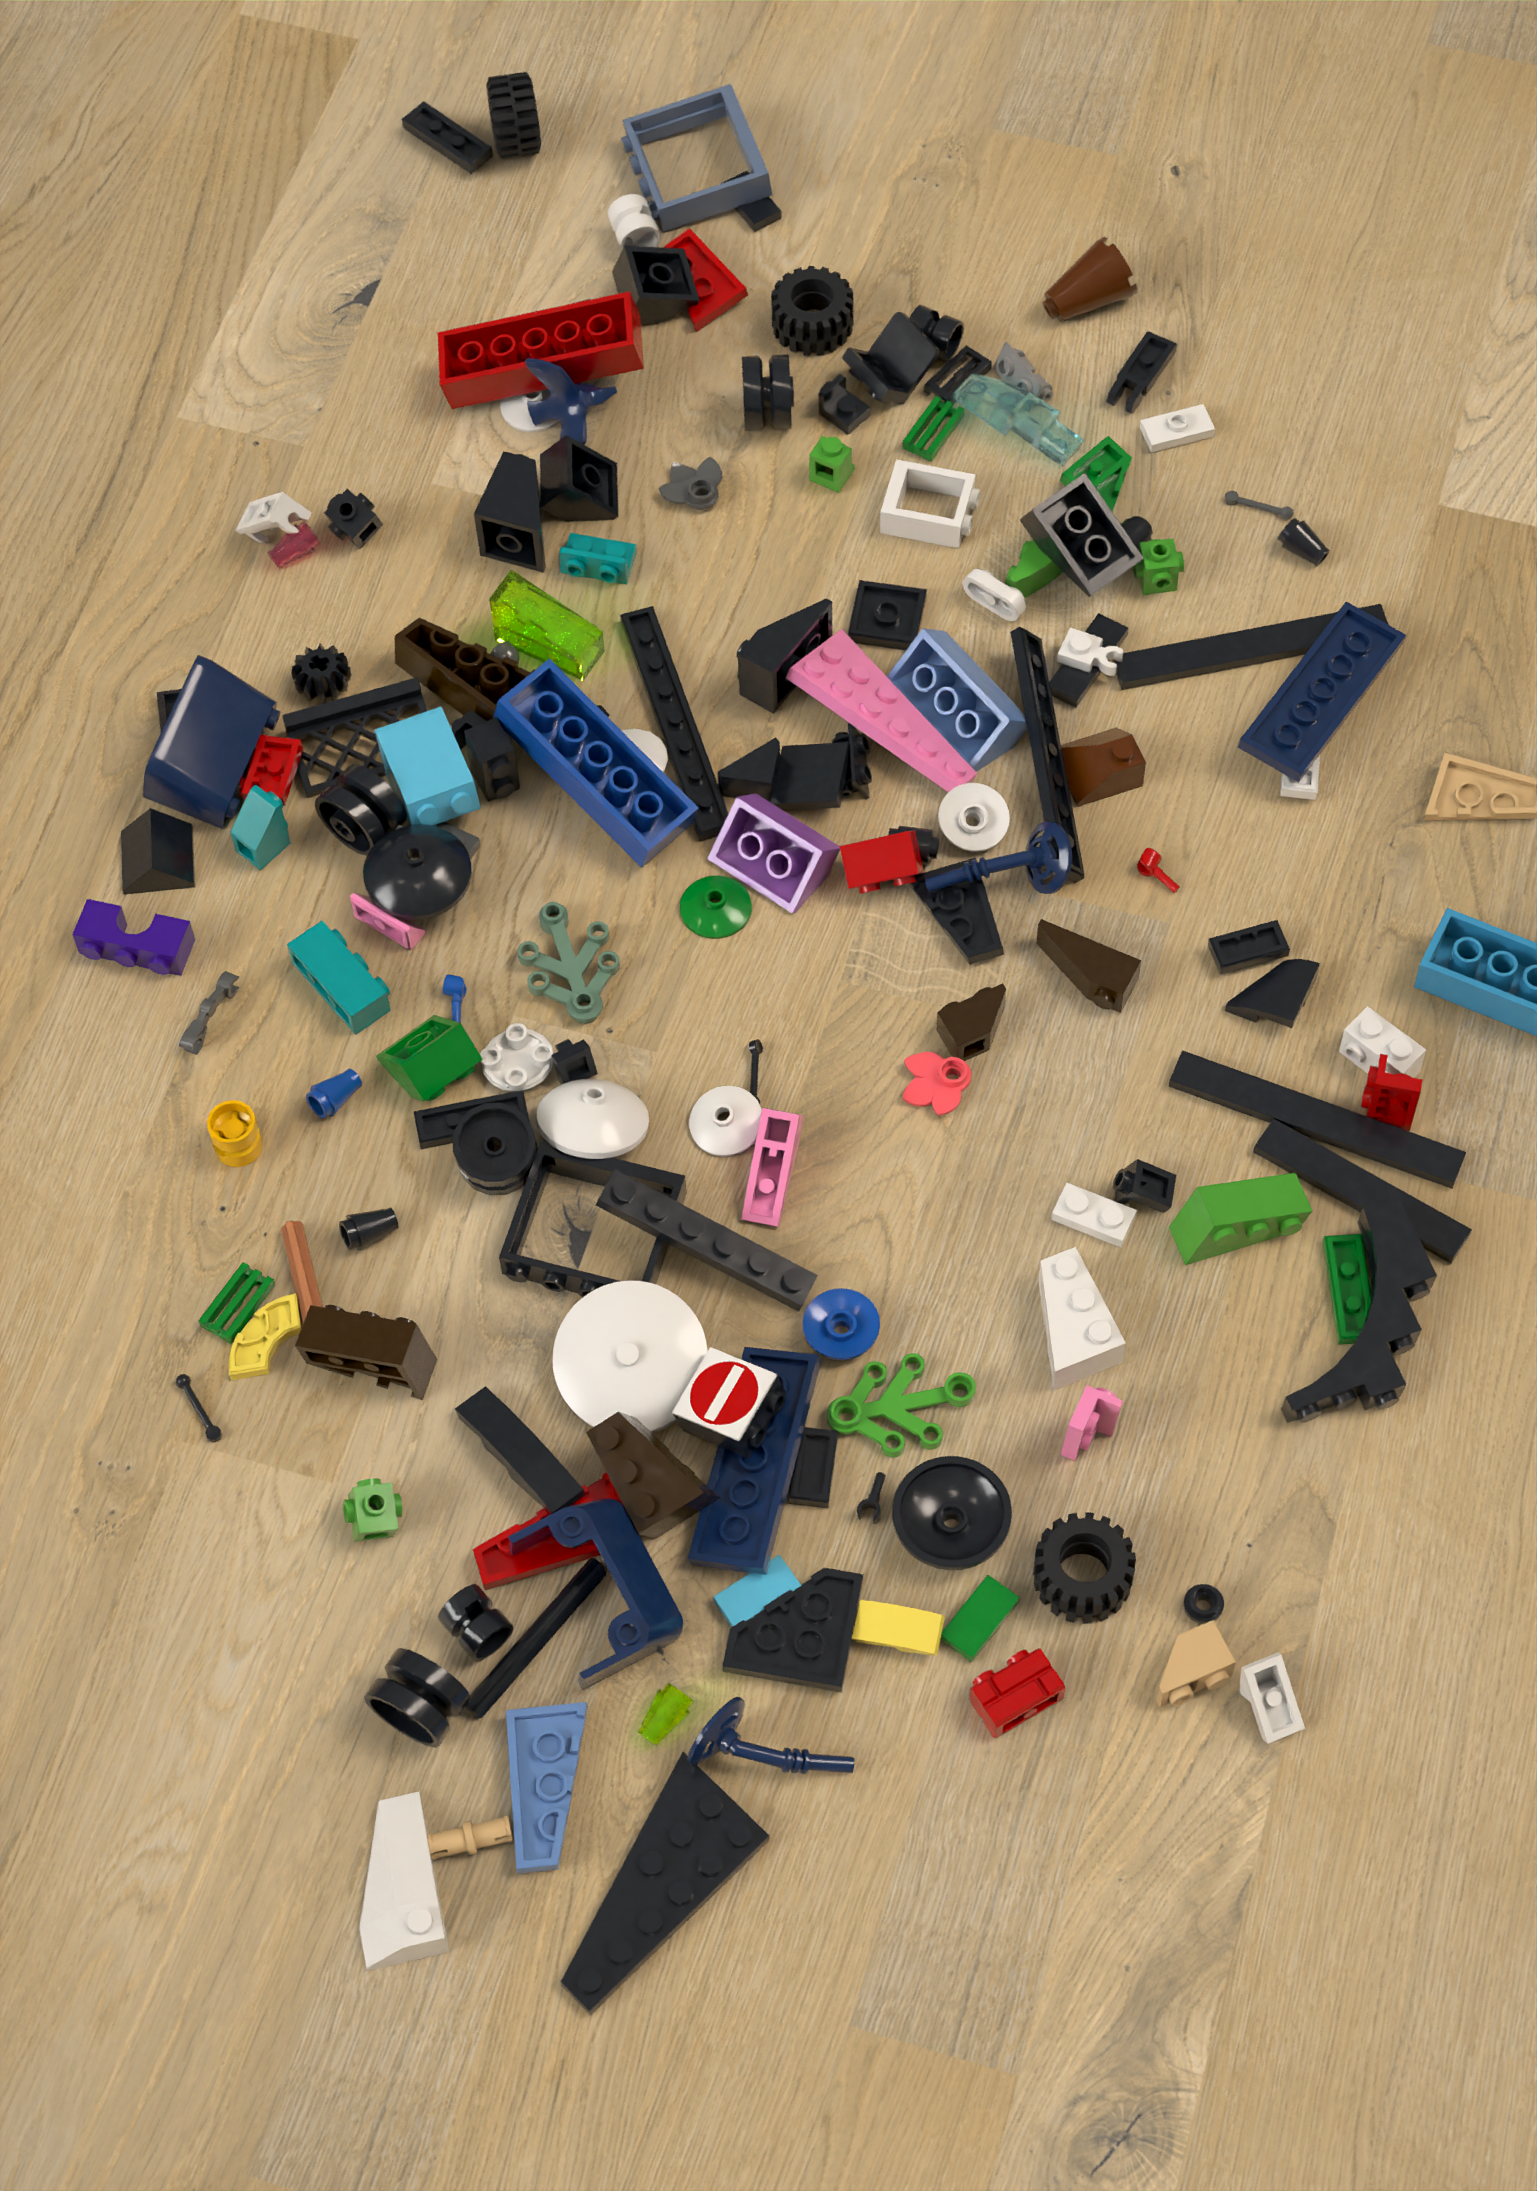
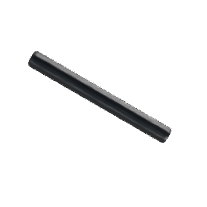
M594 1558L589 1559L470 1695L471 1699L465 1706L473 1716L480 1719L489 1711L607 1574L606 1568L602 1563Z

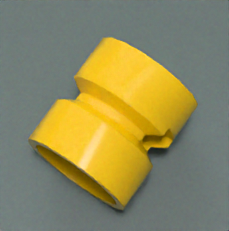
M229 1100L216 1105L210 1111L207 1118V1129L218 1159L231 1167H243L254 1162L260 1155L263 1144L256 1117L251 1107L242 1101Z

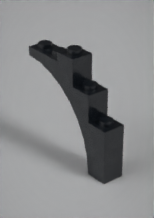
M1398 1195L1364 1207L1357 1222L1367 1247L1371 1272L1370 1306L1364 1326L1353 1346L1336 1366L1314 1383L1285 1397L1281 1411L1287 1423L1297 1419L1301 1423L1308 1422L1321 1415V1410L1335 1406L1336 1409H1342L1352 1405L1357 1401V1397H1359L1364 1410L1377 1406L1378 1410L1386 1409L1395 1405L1400 1400L1399 1397L1402 1395L1406 1382L1391 1352L1394 1355H1400L1415 1347L1422 1329L1407 1298L1409 1301H1416L1427 1296L1431 1292L1430 1290L1437 1274Z

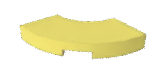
M296 1293L278 1298L254 1313V1317L246 1324L241 1333L238 1332L229 1356V1376L231 1381L269 1374L270 1360L277 1347L288 1338L300 1333L302 1324Z

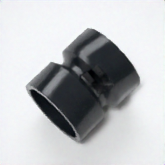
M923 305L917 306L910 319L938 347L939 355L937 359L949 362L955 355L964 332L963 321L948 315L940 318L938 311Z
M476 1584L469 1585L453 1595L440 1610L438 1620L452 1636H461L459 1640L460 1646L473 1661L478 1662L499 1650L512 1635L514 1627L499 1609H491L493 1605L491 1599Z

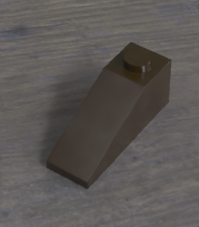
M1041 919L1038 923L1036 944L1088 1000L1093 1001L1102 1009H1112L1121 1013L1139 980L1141 960Z

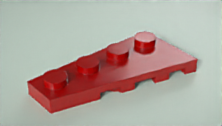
M606 1472L602 1474L601 1479L587 1487L585 1485L581 1486L584 1489L585 1495L571 1506L603 1498L615 1499L622 1505L623 1503ZM544 1508L536 1512L537 1516L521 1525L515 1524L473 1549L484 1590L590 1559L601 1554L593 1540L579 1547L568 1548L559 1544L551 1536L512 1556L509 1550L508 1536L551 1515Z

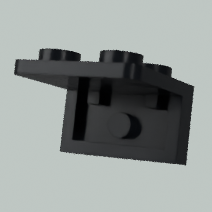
M896 312L869 351L849 347L842 356V359L850 367V374L870 388L868 392L874 399L881 403L889 401L904 404L938 357L939 349L905 313Z

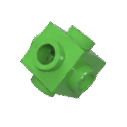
M1174 538L1139 542V552L1144 559L1133 566L1135 578L1140 580L1143 595L1177 591L1179 573L1184 572V558L1181 551H1176Z
M379 1478L361 1480L357 1482V1487H352L348 1494V1499L343 1500L344 1519L346 1523H352L354 1542L394 1537L398 1531L397 1517H402V1502L400 1494L393 1493L392 1482L381 1484V1479Z

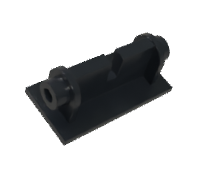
M848 723V733L838 732L832 740V743L848 742L850 746V761L842 798H850L854 792L860 791L866 799H869L868 784L872 783L871 771L866 761V754L870 752L869 743L864 733L860 734L855 726Z

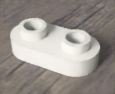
M973 569L963 579V588L971 599L1007 621H1016L1026 609L1024 596L1018 589L1007 586L986 570Z

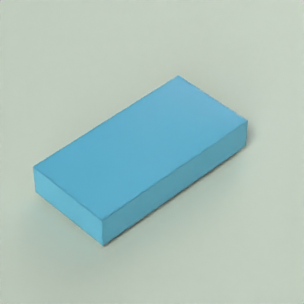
M778 1555L770 1560L767 1575L750 1573L713 1596V1602L729 1625L733 1627L742 1620L746 1622L763 1611L765 1605L788 1590L794 1591L802 1585L781 1556Z

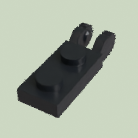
M1147 331L1117 374V380L1108 393L1107 403L1114 406L1121 398L1126 387L1133 390V392L1126 401L1125 411L1133 414L1140 405L1143 396L1148 394L1176 353L1177 343Z

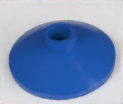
M838 1288L825 1291L810 1302L803 1316V1332L808 1344L817 1353L829 1359L849 1360L859 1357L873 1346L879 1335L880 1318L875 1305L869 1298L855 1290ZM839 1326H844L848 1329V1332L839 1334L834 1330Z

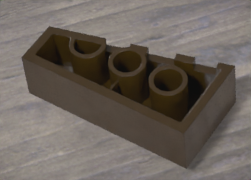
M420 617L395 635V664L413 678L418 677L421 684L462 715L472 710L486 721L493 719L498 700L535 671L533 669L529 672L518 667V662L508 657L502 660L487 653L486 647L477 643L472 645L458 640L457 634Z

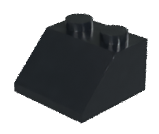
M640 246L623 247L612 270L618 294L631 292L640 314L641 324H659L699 303V296L685 249Z
M565 435L540 454L541 509L566 522L616 519L619 516L617 463Z

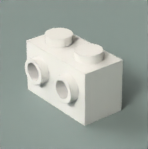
M1367 1006L1345 1028L1339 1052L1366 1073H1368L1370 1065L1377 1067L1380 1054L1388 1055L1386 1073H1403L1415 1078L1421 1071L1426 1049Z

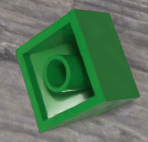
M433 1015L376 1056L381 1065L411 1097L421 1101H431L438 1098L445 1092L444 1087L455 1079L460 1080L470 1075L475 1069L474 1065L483 1060L461 1023L437 1015Z

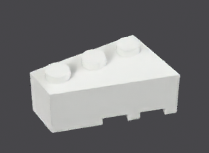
M1076 1247L1041 1260L1039 1289L1047 1336V1350L1050 1359L1053 1391L1123 1363L1126 1342Z

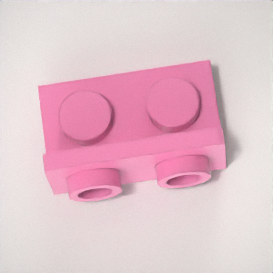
M1087 1385L1068 1425L1061 1455L1075 1461L1080 1449L1088 1451L1096 1431L1112 1437L1123 1401L1105 1388H1093Z

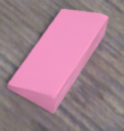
M353 893L350 896L354 917L408 950H412L425 935V929L408 919L397 918L382 911L373 903L369 896Z

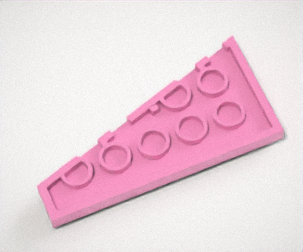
M842 629L790 668L786 679L947 792L961 784L973 783L977 772Z

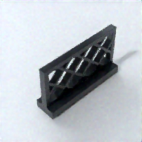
M418 677L282 715L287 738L302 740L312 737L321 742L313 756L302 751L297 767L307 798L322 794L327 787L336 786L337 779L335 778L343 772L341 768L348 756L364 762L363 766L376 773L379 777L387 776L384 764L375 760L380 751L376 735L365 730L370 720L377 718L389 724L398 722L403 711L418 707L420 714L426 712L427 708ZM347 728L355 732L347 746L331 739L336 730ZM360 736L377 743L369 757L353 750ZM327 745L343 752L335 766L319 759ZM303 759L309 762L306 768ZM315 765L331 772L326 782L311 786L308 776Z

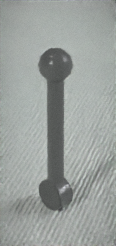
M1228 491L1225 494V503L1230 506L1237 503L1279 514L1285 520L1291 519L1294 514L1291 507L1279 508L1242 498L1235 491Z

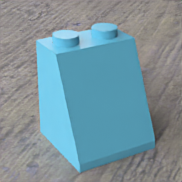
M442 707L374 730L389 785L404 804L407 820L410 825L433 826L481 808L473 777Z

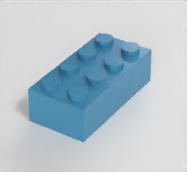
M1446 908L1419 965L1414 987L1537 1036V943Z

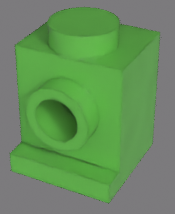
M821 436L809 454L810 481L839 493L855 470V465L852 464V448L843 444L836 437L826 438ZM826 466L833 469V476L823 472Z

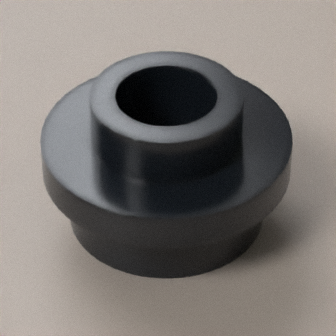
M1198 1584L1187 1591L1183 1603L1184 1610L1187 1616L1197 1623L1205 1624L1212 1620L1216 1621L1223 1612L1224 1599L1220 1591L1208 1584ZM1204 1600L1210 1604L1211 1608L1201 1610L1197 1607L1196 1603Z

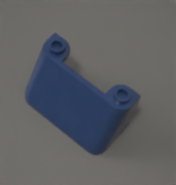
M198 655L148 760L144 773L143 797L223 829L227 818L233 820L238 811L241 800L235 798L237 787L261 734L264 735L267 729L273 731L278 722L281 711L276 709L277 702L213 660Z

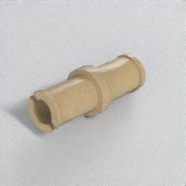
M507 1815L503 1818L472 1824L471 1821L463 1822V1827L433 1834L429 1833L427 1834L431 1859L436 1860V1858L467 1851L469 1855L477 1854V1849L513 1842V1836Z

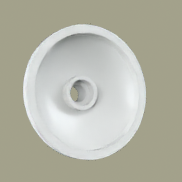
M580 1079L564 1083L547 1093L540 1101L537 1109V1127L542 1137L554 1148L581 1158L604 1159L625 1154L644 1140L649 1126L648 1110L638 1096L619 1084L600 1079Z

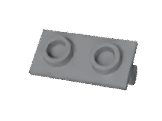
M1005 342L993 369L1025 408L1031 412L1036 401L1042 400L1047 402L1053 397L1052 386L1040 374H1034L1036 369L1025 357V353L1022 350L1012 348L1008 342Z

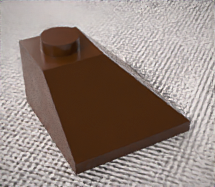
M1113 728L1061 745L1069 791L1077 807L1143 786L1146 761L1132 734L1119 728Z

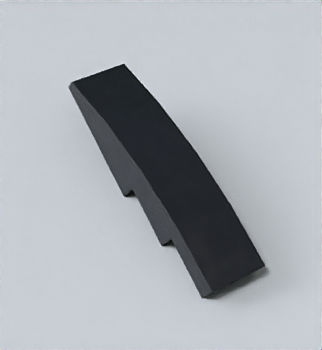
M486 1386L455 1408L459 1419L481 1438L484 1448L507 1468L510 1478L550 1514L571 1506L585 1495L584 1489L551 1451Z

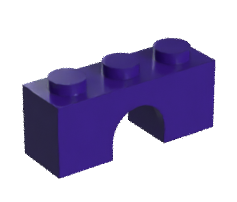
M91 899L86 900L72 934L80 954L93 960L102 958L116 961L125 967L139 966L148 968L161 975L171 973L182 976L195 942L190 921L155 913L153 921L147 930L138 934L125 933L127 922L121 906Z

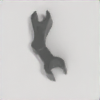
M227 971L221 974L216 984V990L209 998H205L202 1001L197 1019L193 1020L183 1033L179 1043L180 1047L195 1055L200 1052L207 1031L206 1025L210 1017L214 1015L218 1005L225 997L231 999L236 995L239 987L233 984L239 979V976Z

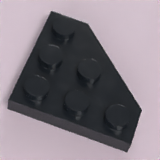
M822 1568L813 1574L809 1581L802 1584L796 1590H788L765 1605L764 1610L746 1622L742 1620L731 1627L722 1665L723 1672L842 1693L863 1585V1574Z

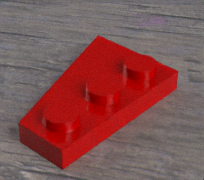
M690 228L664 246V248L685 249L700 300L697 305L687 309L696 332L748 296L746 287Z

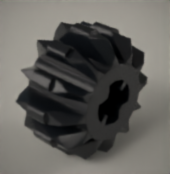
M321 643L315 650H311L306 646L305 655H296L295 665L292 666L291 670L292 679L298 693L305 694L309 702L318 697L323 704L326 697L329 696L337 700L338 691L347 692L348 681L351 680L352 676L347 657L344 653H338L334 645L326 650Z

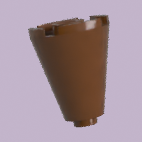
M1107 237L1097 240L1045 292L1046 300L1043 302V306L1050 318L1054 319L1057 317L1060 321H1064L1130 298L1137 293V284L1130 286L1128 280L1133 275L1130 267L1113 243L1109 246L1105 244L1108 239Z

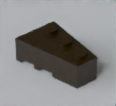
M310 1305L295 1344L306 1364L353 1378L355 1372L378 1378L376 1386L388 1389L391 1382L412 1389L411 1397L421 1400L424 1398L437 1362L435 1354L414 1321L404 1317H398L395 1320L381 1318L379 1315L369 1311H361L360 1314L347 1312L335 1305H326L325 1308Z
M617 1412L586 1432L640 1535L656 1539L721 1498L694 1475L695 1473L687 1465H684L669 1451V1448L636 1417Z

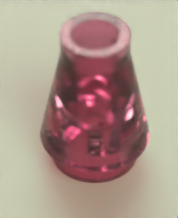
M302 522L299 525L294 524L293 526H296L299 532L296 534L286 533L274 548L268 551L270 558L279 569L288 563L315 552V547L320 544L319 539L306 522Z

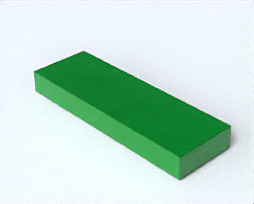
M1362 1234L1324 1236L1323 1248L1338 1345L1354 1344L1364 1326L1370 1306L1371 1289Z

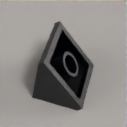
M150 808L121 831L122 891L124 895L195 887L193 826L191 823Z

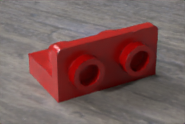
M266 735L260 736L257 747L249 761L250 768L247 777H243L240 783V796L244 798V801L250 789L256 784L266 793L269 791L273 792L279 797L283 805H286L303 751L301 740Z
M1380 1054L1377 1067L1371 1065L1369 1067L1361 1107L1368 1108L1367 1117L1410 1131L1423 1079L1412 1078L1403 1073H1386L1388 1055Z

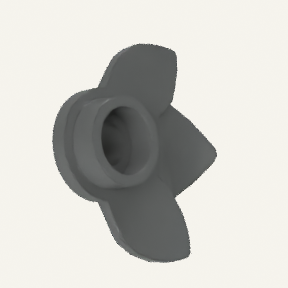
M712 457L705 459L697 470L673 462L670 469L671 483L660 486L659 491L671 503L688 504L697 510L709 509L717 503L719 498L717 487L722 481L721 468Z

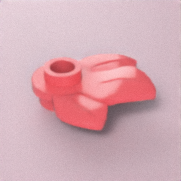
M934 1052L917 1053L904 1060L905 1066L915 1076L903 1093V1100L917 1107L932 1104L938 1116L948 1114L958 1107L961 1102V1092L971 1082V1069L967 1063L957 1057L943 1059ZM955 1074L959 1078L951 1080L946 1077L948 1075Z

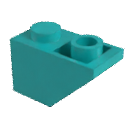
M255 784L250 789L230 833L235 851L261 871L291 842L287 830L288 823L284 818L282 810L284 807L282 801L273 792L269 791L266 793Z

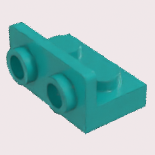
M570 533L566 547H561L559 551L561 573L569 574L573 577H587L602 580L606 583L627 585L637 554L636 544Z

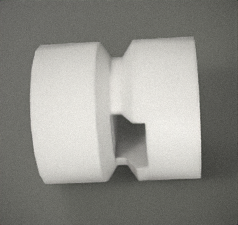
M638 194L624 195L610 205L607 212L608 219L613 231L616 232V238L621 250L624 246L657 247L661 240L660 232L655 220L652 218L649 205L643 196Z

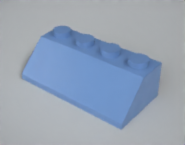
M922 628L887 676L976 772L1010 751L1027 730L1025 714L946 631Z

